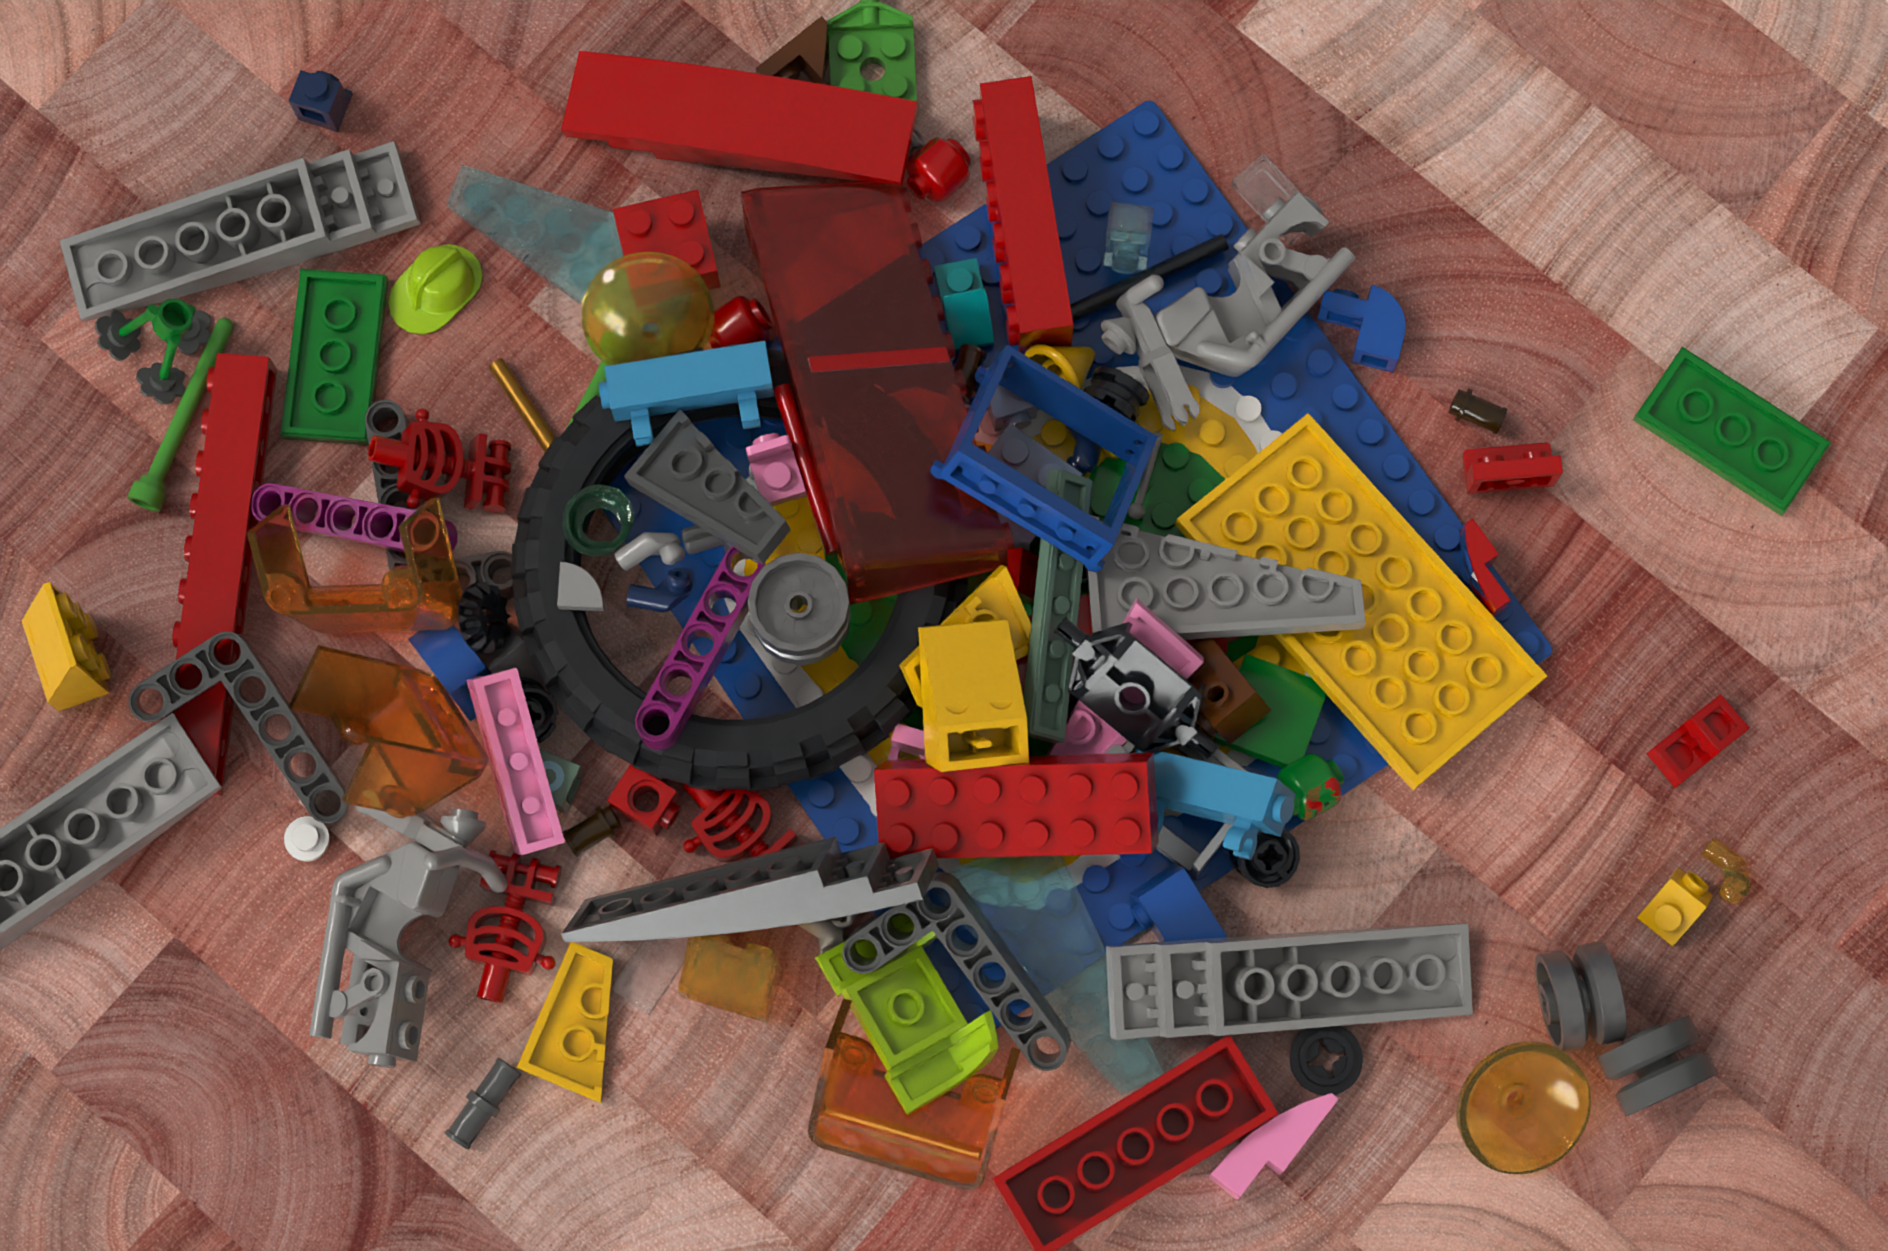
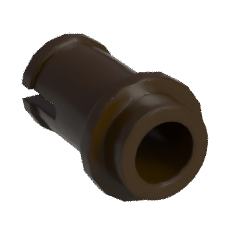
M962 344L960 346L951 377L946 378L944 381L945 395L949 399L959 403H969L971 397L976 396L978 389L975 386L977 381L974 376L978 367L983 365L987 357V353L983 352V349L971 344Z
M1470 388L1466 392L1458 389L1448 413L1455 416L1454 420L1459 422L1460 419H1464L1497 434L1508 409L1472 395L1473 390Z
M610 805L604 809L598 806L595 808L597 813L562 832L567 844L576 857L609 836L615 839L617 837L616 832L623 829Z

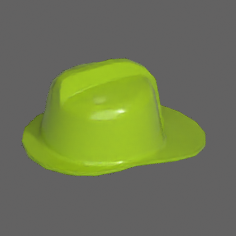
M447 244L424 250L391 288L388 301L390 315L400 328L409 333L424 335L436 332L446 325L479 291L483 278L481 264L473 253L461 246Z

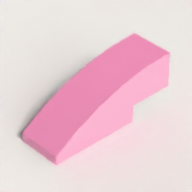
M1330 1093L1306 1101L1277 1115L1253 1131L1230 1151L1208 1178L1238 1200L1265 1164L1280 1175L1339 1098Z

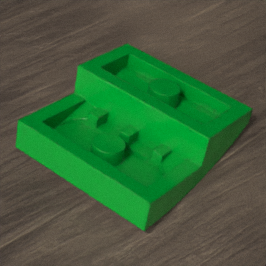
M1245 654L1239 671L1266 702L1271 711L1233 743L1229 744L1219 732L1215 734L1214 741L1222 746L1283 768L1305 755L1327 694L1311 677Z

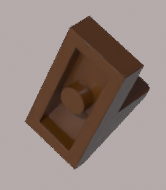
M821 16L756 68V73L797 80L800 72L803 71L813 83L826 84L829 48L827 21Z

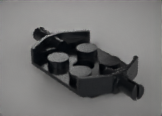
M1067 617L1058 624L1054 633L1058 634L1074 648L1072 655L1075 657L1068 691L1143 753L1156 752L1177 744L1184 746L1187 742L1203 754L1206 759L1215 753L1220 744L1199 728L1200 725L1197 724L1206 685L1201 683L1197 689L1130 633L1132 627L1130 622L1094 632L1092 635L1089 633L1085 634L1069 621ZM1126 687H1137L1144 693L1146 700L1142 703H1131L1125 699L1122 690Z

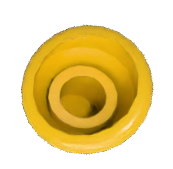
M1037 344L1031 346L1024 354L1081 390L1095 359V351L1087 346H1048Z

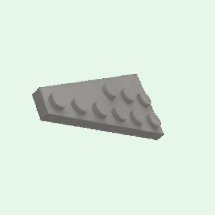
M1125 523L1121 526L1114 546L1102 558L1105 561L1102 570L1092 572L1087 569L1092 634L1122 624L1136 598L1184 640L1364 629L1365 626L1361 580L1308 567L1305 570L1277 564L1278 560L1262 556L1261 560L1239 555L1237 550L1168 534L1166 537L1139 531V527Z

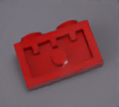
M1548 442L1466 449L1462 454L1467 494L1554 487L1563 473L1561 455L1552 456L1551 445Z

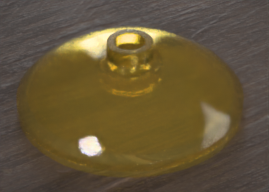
M638 252L614 260L593 278L583 298L581 309L582 327L591 350L607 366L671 356L672 354L700 347L704 349L713 329L714 306L705 281L689 264L664 253ZM652 322L657 325V328L652 332H646L642 329L643 325Z
M1535 1041L1509 1044L1486 1056L1466 1078L1459 1093L1456 1108L1459 1134L1472 1155L1490 1169L1506 1174H1528L1540 1171L1562 1159L1581 1138L1590 1115V1088L1582 1069L1561 1049L1550 1044ZM1518 1091L1514 1100L1507 1101L1508 1096L1512 1092Z

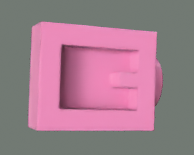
M777 433L766 434L756 438L753 441V445L745 448L758 492L772 507L807 496L789 435L779 437Z

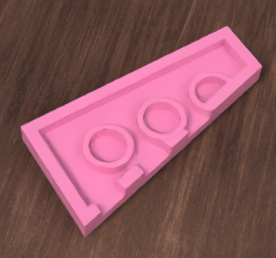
M1136 598L1122 624L1130 622L1132 624L1130 633L1187 680L1204 663L1203 656ZM1126 687L1122 690L1125 699L1131 703H1142L1146 700L1144 693L1137 687ZM1078 700L1067 718L1065 742L1053 743L1047 756L1105 754L1111 746H1122L1127 739Z

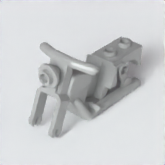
M1296 192L1286 202L1281 197H1278L1261 215L1267 220L1261 229L1256 232L1252 227L1249 228L1233 245L1238 253L1228 263L1229 274L1237 289L1232 295L1223 298L1211 297L1206 294L1203 288L1196 287L1153 316L1150 308L1142 301L1159 292L1163 288L1164 282L1159 275H1151L1129 288L1119 297L1116 305L1123 317L1104 320L1101 323V328L1104 332L1101 338L1113 352L1121 354L1124 351L1128 354H1134L1137 351L1140 358L1138 360L1140 371L1161 415V422L1168 430H1176L1171 414L1182 426L1186 425L1188 413L1183 406L1188 407L1193 419L1199 414V405L1193 398L1175 358L1226 376H1241L1263 360L1356 259L1354 254L1345 247H1342L1332 258L1326 259L1322 255L1310 256L1287 249L1278 239L1290 232H1303L1313 237L1329 223L1323 216L1320 206L1311 198L1303 197L1299 192ZM1270 277L1289 282L1298 290L1282 308L1271 287L1274 281Z
M367 787L360 790V792L370 798V802L366 804L355 800L356 809L360 813L375 818L417 842L411 841L383 856L339 874L334 880L309 1036L331 1039L334 1018L344 1017L340 1044L348 1046V1051L369 1056L367 1063L369 1065L395 1068L396 1060L417 1061L430 972H432L431 969L401 952L400 938L403 931L412 921L421 916L428 915L438 918L444 914L459 872V866L480 872L494 892H503L508 885L507 879L495 861L468 845L486 827L485 822L478 820V812L466 809H451L450 816H442L441 821L438 822L410 806L406 800L400 798L389 800L382 796L378 790ZM346 948L354 953L349 988L342 992L339 991V984ZM365 1026H370L367 1034L364 1035Z

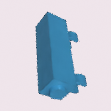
M765 341L604 366L606 381L598 383L602 408H611L615 422L631 419L633 437L637 447L650 445L654 440L650 416L674 413L679 409L687 411L738 402L744 430L761 427L757 399L774 397Z
M1136 747V750H1135L1134 753H1143V752H1141V751ZM1162 751L1154 752L1158 835L1163 826V812L1166 808L1233 825L1225 835L1223 847L1233 850V855L1240 858L1252 859L1257 846L1258 831L1281 837L1285 823L1292 817L1296 795L1276 778Z

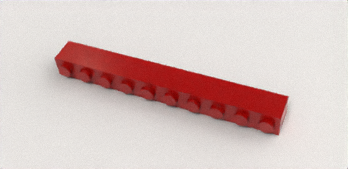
M217 353L215 367L210 366L207 373V390L211 393L209 409L205 408L203 410L201 418V431L206 437L204 451L199 450L196 456L195 471L197 477H200L198 493H193L190 500V517L194 519L193 534L187 535L184 544V559L189 564L187 578L180 580L178 589L179 604L183 605L181 621L175 622L172 634L173 646L177 648L176 660L218 633L228 631L243 635L258 523L251 510V499L254 492L263 485L277 377V368L269 357ZM227 638L218 644L217 656L222 663L231 665L239 659L241 649L235 640ZM187 663L180 668L178 679L183 687L195 689L202 681V673L196 665ZM222 681L173 712L222 786L220 790L213 794L220 796L223 793L234 699Z

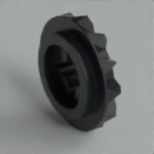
M487 581L469 585L464 590L458 606V623L462 637L473 651L480 654L493 653L494 650L504 648V637L510 635L507 619L511 615L507 614L505 608L508 599L500 596L498 586L489 585Z
M1343 1026L1304 1029L1295 1038L1290 1049L1291 1072L1301 1087L1317 1096L1330 1093L1338 1095L1355 1083L1362 1069L1363 1055L1360 1044L1355 1036ZM1320 1040L1328 1053H1344V1056L1339 1057L1332 1064L1333 1071L1331 1074L1333 1078H1330L1329 1073L1325 1071L1323 1066L1307 1065V1063L1312 1062L1313 1059L1319 1056L1318 1048L1320 1045L1318 1041Z

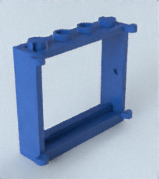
M1006 345L988 370L982 366L978 367L974 377L981 385L944 464L936 459L930 472L935 478L946 480L1085 564L1089 571L1099 572L1105 564L1102 558L1115 544L1158 436L1011 346ZM998 384L1126 461L1125 470L1103 523L972 444Z

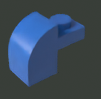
M1375 285L1371 286L1367 300L1359 299L1358 294L1345 289H1335L1333 292L1326 290L1322 298L1317 320L1359 330L1351 363L1394 373L1406 327L1404 313L1397 300L1390 293Z
M443 613L408 640L468 720L472 721L476 718L466 680L490 675V672L477 654L466 644L458 629Z

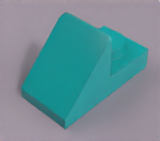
M977 258L934 266L951 352H959L962 344H971L979 348L994 345L986 289L983 288Z

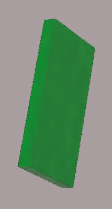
M300 269L280 433L283 439L369 445L365 415L368 408L375 403L389 282L387 275Z
M1684 347L1677 353L1633 418L1635 422L1780 516L1785 513L1831 444L1830 441Z

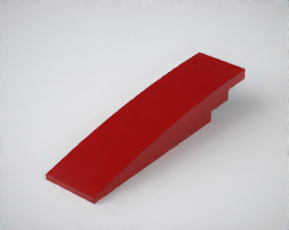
M579 51L561 131L566 137L607 141L611 148L652 152L656 159L902 186L919 104L917 101L758 73L633 56Z

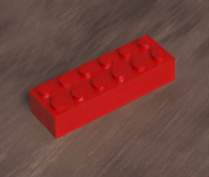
M1032 76L980 83V99L972 100L974 113L972 119L975 140L979 142V164L982 182H986V207L989 223H992L994 238H992L995 262L996 264L1004 263L999 265L1001 300L1003 305L1011 304V306L1006 307V330L1009 346L1017 345L1018 351L1022 354H1025L1031 346L1037 344L1072 346L1073 319Z
M1154 752L1029 756V763L940 772L925 763V759L885 760L874 769L878 843L885 842L890 859L932 848L937 859L1152 853L1159 843Z
M1227 1035L993 1177L992 1183L1032 1250L1059 1251L1255 1131L1279 1113L1231 1035Z

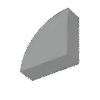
M560 562L557 601L559 610L604 611L603 596L594 578L577 565Z

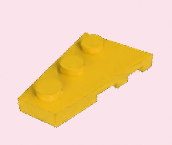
M1000 565L940 625L1007 619L1015 659L1018 660L1028 655L1031 623L1007 567ZM918 646L899 666L917 706L922 708L920 652Z
M570 942L516 1069L601 1103L613 958L575 942Z

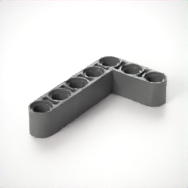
M380 400L368 408L365 415L368 443L370 444L374 435L401 441L402 432L410 423L402 408L396 402ZM388 417L398 419V424L392 431H378V427L384 419ZM372 462L378 503L394 506L397 502L407 500L411 496L397 489L398 473H385L387 465ZM420 499V506L412 510L425 512L424 502ZM393 522L389 527V533L392 531ZM429 532L427 534L426 541L429 540ZM386 549L394 596L401 607L413 616H425L457 610L464 590L452 592L449 590V585L459 575L470 577L469 585L487 581L489 585L499 587L501 597L508 600L514 598L513 579L504 584H497L492 581L493 575L498 569L502 567L511 568L512 554L506 551H494L434 563L432 557L415 554L410 558L399 557V551ZM416 583L426 585V592L420 599L415 601L405 599L406 592L410 586Z
M226 631L214 635L139 683L131 691L129 707L132 714L142 721L154 722L165 718L222 681L309 814L321 823H333L338 821L347 812L350 805V797L346 788L248 640L242 634ZM227 638L235 640L241 649L239 659L231 665L222 663L217 656L218 644ZM187 663L196 665L202 673V681L195 689L183 687L178 679L180 668ZM250 676L260 678L266 686L264 698L259 702L248 701L241 692L244 680ZM148 688L158 690L163 697V706L156 714L145 712L140 705V696ZM274 714H281L290 721V734L283 740L274 739L267 732L266 723ZM306 752L314 757L316 769L311 776L301 777L293 772L291 761L296 753ZM323 790L336 792L341 799L339 811L334 814L322 813L316 805L318 793Z
M947 872L935 873L923 900L883 908L859 925L845 942L843 959L846 965L854 972L868 974L933 930L1031 1065L1042 1071H1052L1059 1068L1065 1061L1071 1044V1037L1067 1027L954 875ZM934 887L945 889L951 897V904L947 906L935 905L929 898L928 890ZM897 913L908 915L914 923V930L910 932L899 931L892 923V915ZM959 925L972 926L978 934V941L974 943L962 942L956 935V927ZM860 939L871 941L877 949V956L872 958L862 956L858 953L855 942ZM988 962L1000 964L1005 970L1006 977L1001 980L988 978L984 974L983 964ZM1016 999L1027 1001L1033 1009L1032 1015L1027 1017L1015 1015L1010 1008V1002ZM1047 1036L1054 1038L1058 1042L1060 1050L1054 1054L1044 1053L1039 1049L1037 1040Z

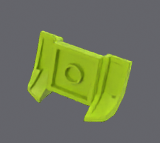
M897 913L892 916V923L899 931L910 932L914 930V923L908 915ZM933 930L868 974L854 972L846 965L843 959V947L846 941L815 957L837 997L840 995L844 996L888 1071L884 1077L907 1115L953 1090L991 1062L999 1048L991 1010L968 1024L924 951V948L937 938ZM860 939L855 942L856 949L862 956L866 958L877 956V949L871 941Z

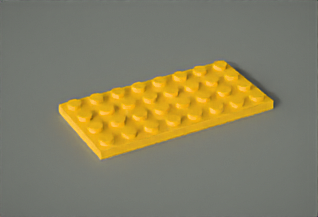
M1309 413L1176 519L1175 526L1187 539L1237 550L1239 555L1261 560V556L1278 560L1277 564L1301 570H1305L1308 567L1361 580L1365 613L1364 629L1273 635L1413 791L1547 677L1545 672Z

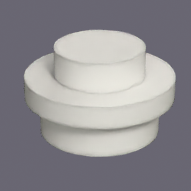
M304 816L294 820L287 827L284 835V844L288 853L295 859L304 862L320 858L327 851L330 843V834L326 825L316 821L311 816Z

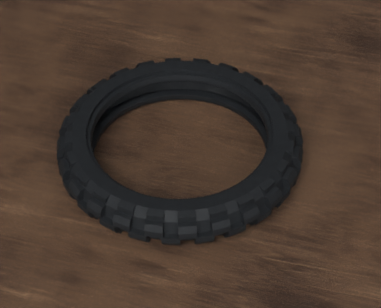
M729 344V346L742 345V344ZM703 347L672 354L671 356L704 350ZM787 348L785 351L767 349L773 388L781 384H790L803 427L818 433L838 445L851 455L869 474L881 491L892 513L902 553L898 595L883 634L861 665L827 694L804 706L769 717L740 720L718 719L692 714L678 740L668 749L654 750L643 743L635 726V718L647 693L629 681L612 664L596 641L584 610H559L557 607L560 562H567L581 567L585 537L599 501L623 468L649 446L637 447L633 437L631 419L615 422L611 408L603 409L599 396L595 395L572 416V423L560 437L553 439L538 463L539 469L531 486L526 488L517 516L518 526L515 543L512 544L511 577L514 590L513 603L520 633L527 647L530 659L547 690L564 713L579 726L584 734L608 753L618 756L631 764L632 767L657 778L680 782L693 788L721 792L722 789L748 790V792L782 788V785L806 779L808 781L838 770L839 766L859 755H865L887 739L895 726L900 724L906 717L909 718L918 707L899 666L919 646L918 627L940 625L966 598L968 549L965 523L958 496L952 484L944 479L935 478L930 472L936 459L943 463L932 442L926 439L916 426L915 420L893 398H887L871 386L869 380L851 370L812 372L808 357L817 355ZM775 395L774 397L757 399L759 417L783 421ZM738 402L682 411L693 425L714 419L741 417ZM677 412L650 416L654 439ZM656 716L647 723L646 732L654 736L661 735L668 729L670 720L663 716Z

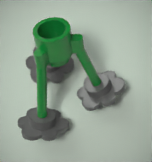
M174 298L163 301L159 307L154 304L148 305L146 311L135 319H125V316L119 311L113 312L109 317H100L95 322V330L100 335L97 344L102 350H109L111 357L118 361L125 360L129 357L130 353H135L140 349L141 344L137 339L141 333L140 327L152 321L154 332L160 339L166 342L167 348L162 363L157 362L152 364L151 368L145 367L137 371L136 380L141 384L140 392L146 397L153 396L158 403L165 405L172 403L175 396L181 397L184 395L186 388L183 385L185 377L181 370L172 368L177 347L181 353L191 355L197 352L199 344H207L210 338V332L207 330L210 325V317L206 312L196 311L194 305H188L183 300Z

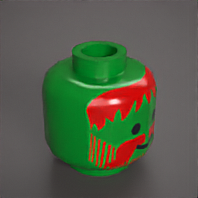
M1310 753L1283 767L1277 775V779L1296 794L1292 817L1296 815L1300 819L1311 820L1333 808L1341 800L1340 785L1344 783V777L1340 768L1333 760L1326 761L1321 756Z

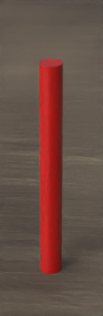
M788 383L778 385L773 388L787 435H789L793 452L826 556L839 554L843 551L791 386Z

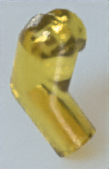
M1713 837L1703 849L1701 855L1723 872L1725 882L1719 888L1721 897L1729 903H1739L1743 895L1747 896L1752 886L1747 864L1743 857L1716 837Z

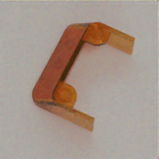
M430 498L398 526L408 565L395 566L390 569L382 578L381 584L310 586L290 505L279 506L247 532L262 592L267 604L276 612L318 633L426 631L450 628L458 621V606L462 591L439 498Z
M318 645L289 704L292 710L331 718L335 726L340 730L339 735L352 744L361 745L364 742L369 743L342 797L346 804L385 811L389 815L401 819L407 816H416L479 779L489 762L488 755L447 690L435 676L419 668Z
M843 998L824 1050L807 1130L811 1141L818 1147L954 1188L972 1190L981 1186L988 1170L1021 1050L1014 1047L1011 1048L1002 1079L987 1074L973 1075L966 1080L962 1094L949 1091L907 1115L884 1077L887 1072L874 1069L877 1054L873 1046L863 1038L845 1033L852 1000Z

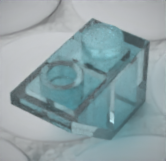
M1117 202L1110 203L1103 266H1111L1112 270L1124 274L1136 273L1137 270H1145L1147 268L1154 207Z

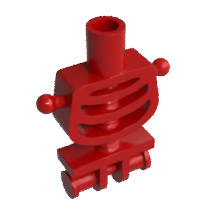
M424 408L416 411L415 417L418 421L412 422L403 430L401 441L377 435L372 437L368 447V461L398 467L397 489L411 495L407 499V505L411 509H417L420 506V499L427 502L440 501L455 487L459 479L463 478L466 479L465 509L473 510L482 502V491H485L487 495L486 501L483 503V510L490 513H502L506 510L504 493L509 491L510 482L503 479L502 475L511 473L512 465L507 461L508 451L511 450L510 442L505 440L489 441L490 457L486 456L488 435L479 433L470 441L468 460L463 459V447L456 430L448 424L428 422L429 412ZM424 470H427L425 480H421L420 478ZM441 473L446 474L444 485L436 486L435 482L439 479Z
M687 784L683 785V789L703 809L691 822L697 837L684 842L683 849L687 853L695 852L697 847L703 844L712 858L720 862H730L743 857L749 852L750 856L755 857L787 849L798 840L797 835L790 828L770 848L765 844V841H762L771 826L772 812L768 802L758 794L759 791L748 792V790L726 789L724 792L693 788ZM747 798L749 804L744 814L740 817V814H737ZM757 808H760L763 812L762 821L757 830L753 831V828H749V824L754 819ZM722 826L726 829L719 834L708 835V833L714 832ZM733 839H737V842L740 843L739 846L728 850H721L716 847L727 844Z
M491 850L488 856L495 861L501 872L506 874L505 878L507 879L508 886L506 890L499 894L507 895L508 897L505 899L507 902L504 903V907L490 906L475 911L468 920L466 937L453 934L448 942L452 948L465 946V957L470 962L484 965L476 997L491 1002L503 1003L511 971L531 975L537 963L546 970H551L555 966L556 962L552 956L542 955L546 944L544 929L538 921L523 912L522 909H524V900L554 906L555 895L536 890L535 885L536 882L550 884L551 888H557L562 866L556 865L553 867L540 864L541 860L535 857L532 858L530 865L520 863L521 855L513 853L510 857L497 854L496 850ZM518 873L527 875L524 887L515 885ZM481 877L479 886L482 890L494 892L485 879ZM490 918H502L500 920L501 924L498 926L480 927L484 921ZM520 921L534 929L535 940L533 942L526 935L518 932L517 927H519L518 923ZM497 937L495 938V943L478 944L481 939ZM513 941L525 945L529 950L528 956L513 949L512 946L515 944ZM513 958L518 962H511L509 959Z

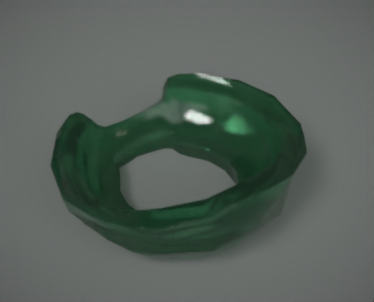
M589 485L577 492L567 503L563 513L562 529L567 542L579 553L593 557L607 555L618 549L627 538L635 521L634 510L629 499L618 488L607 485ZM604 508L615 514L619 523L622 524L619 535L612 542L594 541L585 535L583 521L590 511Z

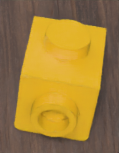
M1676 868L1668 881L1645 906L1637 918L1673 947L1708 907L1713 895L1708 891L1707 883L1700 876L1691 871L1685 873L1680 868Z

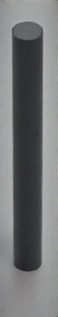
M1220 234L1070 304L1073 322L1117 302L1119 297L1129 288L1151 275H1159L1165 280L1229 250L1224 235Z

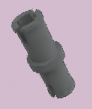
M498 1057L496 1063L476 1091L472 1089L466 1096L469 1101L450 1128L445 1131V1134L457 1144L469 1150L471 1144L490 1117H497L501 1111L498 1108L499 1104L516 1080L521 1077L522 1073Z

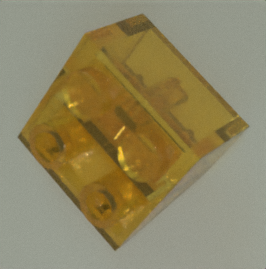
M724 934L689 937L678 987L680 996L768 1023L784 973L779 959H776L777 957L773 955L774 951L754 943H748L746 949L733 946V943L729 942L730 937Z

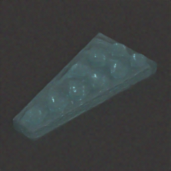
M461 165L447 201V205L452 212L614 330L634 340L638 347L651 357L660 358L668 355L689 295L636 307L613 212Z
M1062 856L981 857L948 872L960 881L1067 1027L1071 1041L1121 1096L1145 1086L1163 1075V1071L1147 1037L1120 1040L1110 1038L1106 949ZM940 887L929 889L945 906L951 904V897L945 889ZM963 925L978 940L976 930L972 926Z

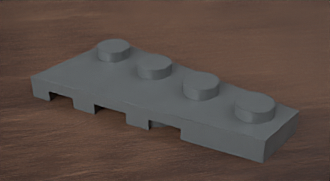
M681 409L677 411L624 475L628 484L761 564L765 563L791 530L786 520L753 485H750L740 475L736 467L721 455L712 442L691 423L690 419Z

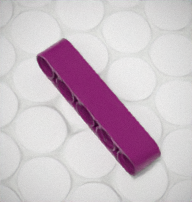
M273 483L260 486L254 492L251 499V510L257 520L287 530L432 558L448 556L457 544L458 533L452 522L422 511ZM356 515L355 522L352 526L353 517ZM393 522L392 531L389 533V527ZM431 529V536L426 541L428 531Z
M733 546L724 555L637 712L635 726L643 743L649 748L666 750L678 740L749 612L748 597L751 583L766 563H759ZM743 559H751L758 564L755 572L749 576H739L733 570L735 565ZM721 598H729L736 602L735 609L726 616H719L712 612L713 604ZM700 637L710 638L714 641L713 649L705 655L698 656L690 652L691 644ZM683 676L692 681L691 688L683 695L676 696L668 692L669 683L676 677ZM656 716H663L670 720L669 727L665 733L654 736L646 732V726L650 719Z

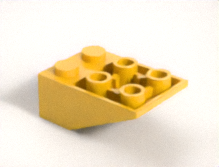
M51 582L44 583L23 617L22 624L47 702L56 710L62 711L110 694L106 680L111 678V672L103 653L97 654L92 639L98 638V631L89 612L84 614L78 602L73 603L67 592L62 593Z
M999 619L918 627L925 763L940 772L1029 763L1027 715L1008 620Z

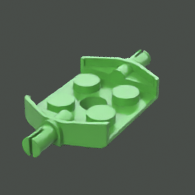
M861 0L856 5L827 20L831 86L917 101L913 16L888 6L879 0ZM868 64H878L883 67L885 74L877 81H868L862 77L861 71Z

